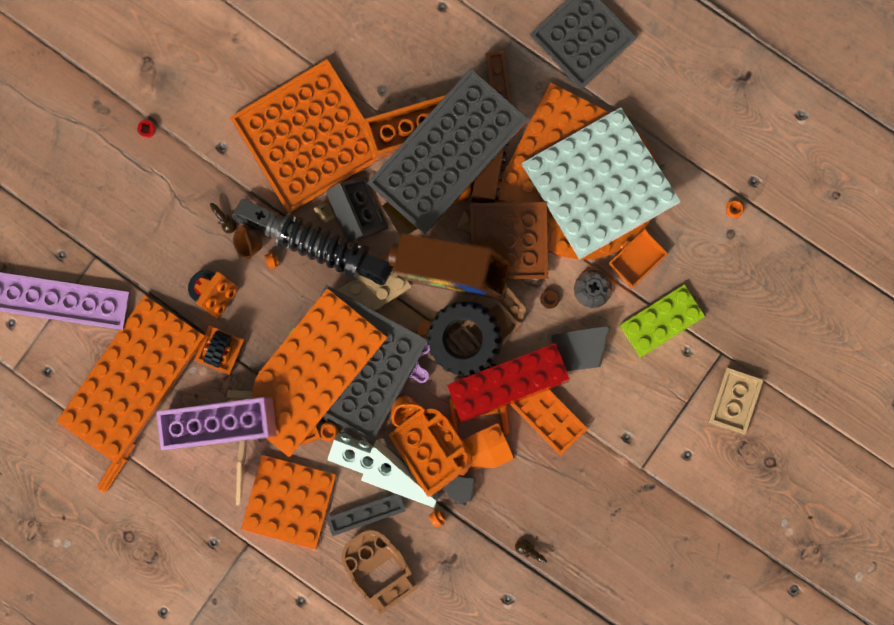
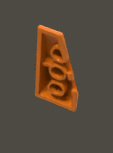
M498 423L463 439L472 459V466L468 470L498 467L514 459Z

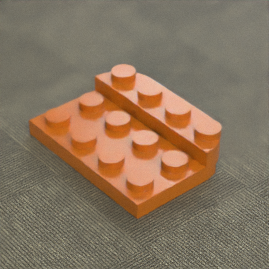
M422 409L388 434L427 497L434 495L459 475H464L472 466L469 449L448 417L438 410Z

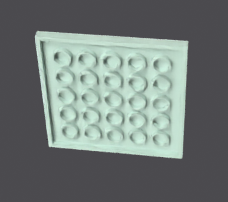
M622 108L613 111L522 163V167L543 201L547 202L549 211L579 260L680 203L678 196Z

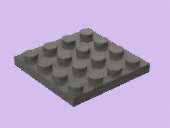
M566 0L529 35L580 90L585 88L637 39L601 0Z

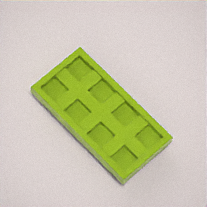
M684 284L622 323L620 327L641 358L704 318L705 315Z

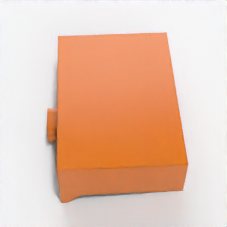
M644 229L631 242L627 240L620 247L622 251L608 263V266L632 289L668 253Z

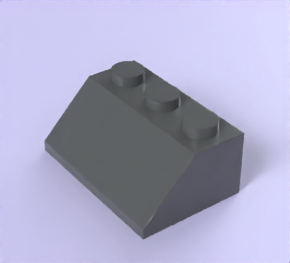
M366 176L340 182L326 191L343 233L349 239V243L363 240L388 229L373 191L367 184Z

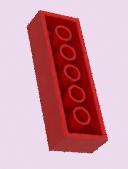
M554 343L447 384V388L460 422L463 423L569 382L570 378L557 345Z

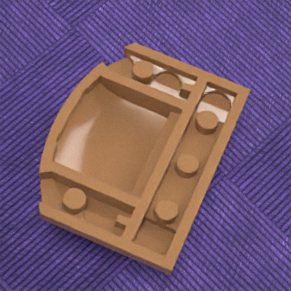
M507 285L505 286L503 300L472 295L466 300L481 304V306L488 308L496 316L497 322L502 329L501 337L503 338L501 346L518 330L523 320L524 312L526 313L527 310ZM457 321L450 327L447 333L466 356L475 354L482 345V332L472 321Z

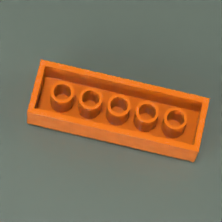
M446 95L363 119L362 126L373 159L377 160L393 155Z

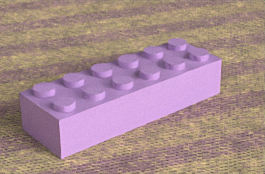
M272 397L156 412L161 450L277 436Z

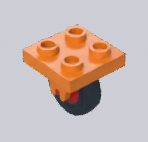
M201 270L195 273L188 284L189 295L196 302L195 304L217 319L225 311L227 304L236 295V291L239 288L219 272L215 274L209 270Z

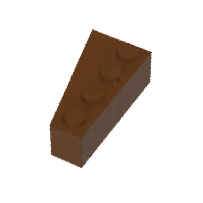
M504 148L475 179L472 202L494 203L495 199L499 200L501 188H497L498 181L502 182L504 170H500L501 163L505 164L507 153L503 152Z

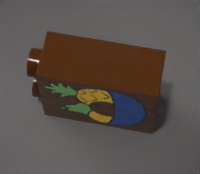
M401 233L399 243H393L389 251V264L394 266L393 272L417 285L503 300L510 262L491 249Z

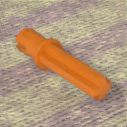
M135 443L131 445L119 464L112 461L97 485L98 490L103 493L108 491L125 462H128V457L134 447H136Z

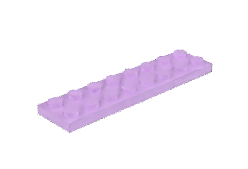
M0 272V312L118 330L124 329L130 292Z

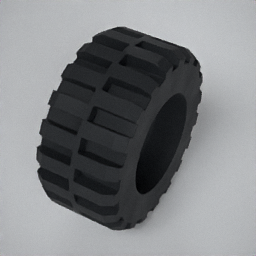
M471 301L456 302L439 310L437 315L432 318L430 328L427 331V345L430 348V355L435 359L434 362L442 366L443 370L452 372L455 375L466 376L486 369L495 361L501 350L502 329L497 322L496 316L488 308ZM457 321H472L482 332V345L471 356H459L448 346V330Z

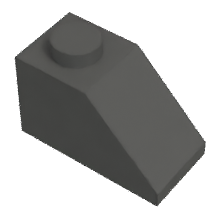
M456 477L444 486L443 489L452 500H455V504L466 505L467 502H471L474 479Z

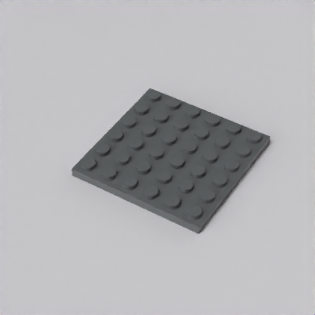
M326 285L321 295L328 288L388 337L324 415L373 442L422 353L427 339Z

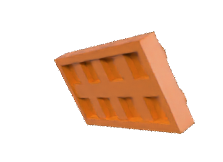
M550 390L510 404L560 456L588 430Z

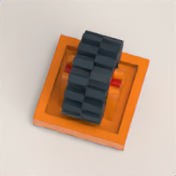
M209 325L204 335L206 339L199 347L194 361L231 375L245 340Z

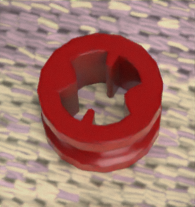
M143 120L138 124L137 131L143 138H150L155 134V126L151 121ZM144 125L147 127L148 125L151 126L148 134L146 132L142 133Z

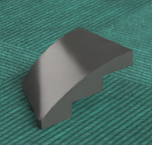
M610 326L551 335L552 344L556 343L567 372L601 367L603 353L606 349L605 340L607 333L610 332Z

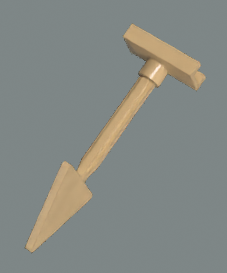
M227 390V399L229 402L252 399V391ZM248 440L239 441L236 505L241 503Z

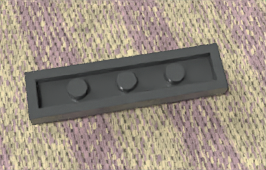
M395 494L327 517L326 519L332 536L405 512L406 510L401 495Z

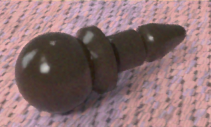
M210 203L212 212L220 219L218 223L222 225V230L228 234L233 233L237 228L236 222L230 219L229 215L225 216L217 205Z
M520 539L515 543L517 553L524 554L525 557L531 556L538 562L547 563L546 558L534 550V546L530 545L527 540Z

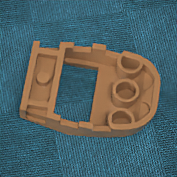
M374 530L364 531L344 546L341 560L346 573H348L355 589L363 595L369 604L371 603L378 610L380 615L418 589L401 553L380 532ZM393 557L404 575L372 596L361 579Z

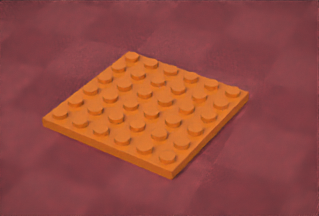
M328 59L230 117L287 213L295 212L326 193L327 190L338 183L348 180L383 159H373L362 126L364 118Z

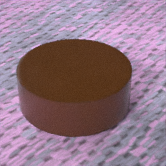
M548 289L541 294L540 302L543 307L553 309L558 305L560 298L555 290Z

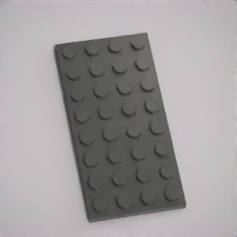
M470 69L367 184L425 235L528 122V118Z

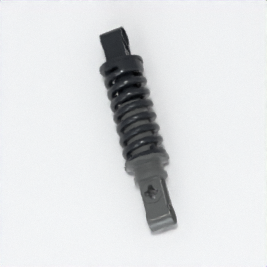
M241 199L232 214V217L239 223L262 231L267 237L272 236L276 238L275 245L288 248L292 252L298 251L299 255H307L310 260L316 259L319 264L325 263L328 268L335 267L337 272L344 271L345 275L352 280H356L360 275L378 285H385L394 269L389 262L369 255L370 248L368 246H361L354 242L349 249L347 248L349 239L344 238L341 244H338L340 235L335 234L331 238L329 230H325L322 234L320 226H316L313 230L311 222H307L304 226L303 219H296L297 217L293 213L289 212L286 216H283L277 211L272 212L247 199Z

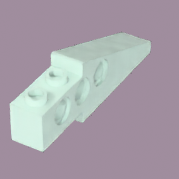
M337 434L327 460L363 473L361 480L434 508L439 493L436 492L431 497H427L409 467L380 441L376 440L374 446H372L367 441L353 439L348 434ZM347 449H352L355 454L349 453ZM366 456L372 457L373 460H372V461L368 460V459L366 458ZM384 463H389L391 467H386Z

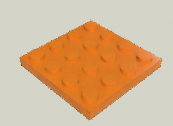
M261 455L241 530L316 550L336 475Z

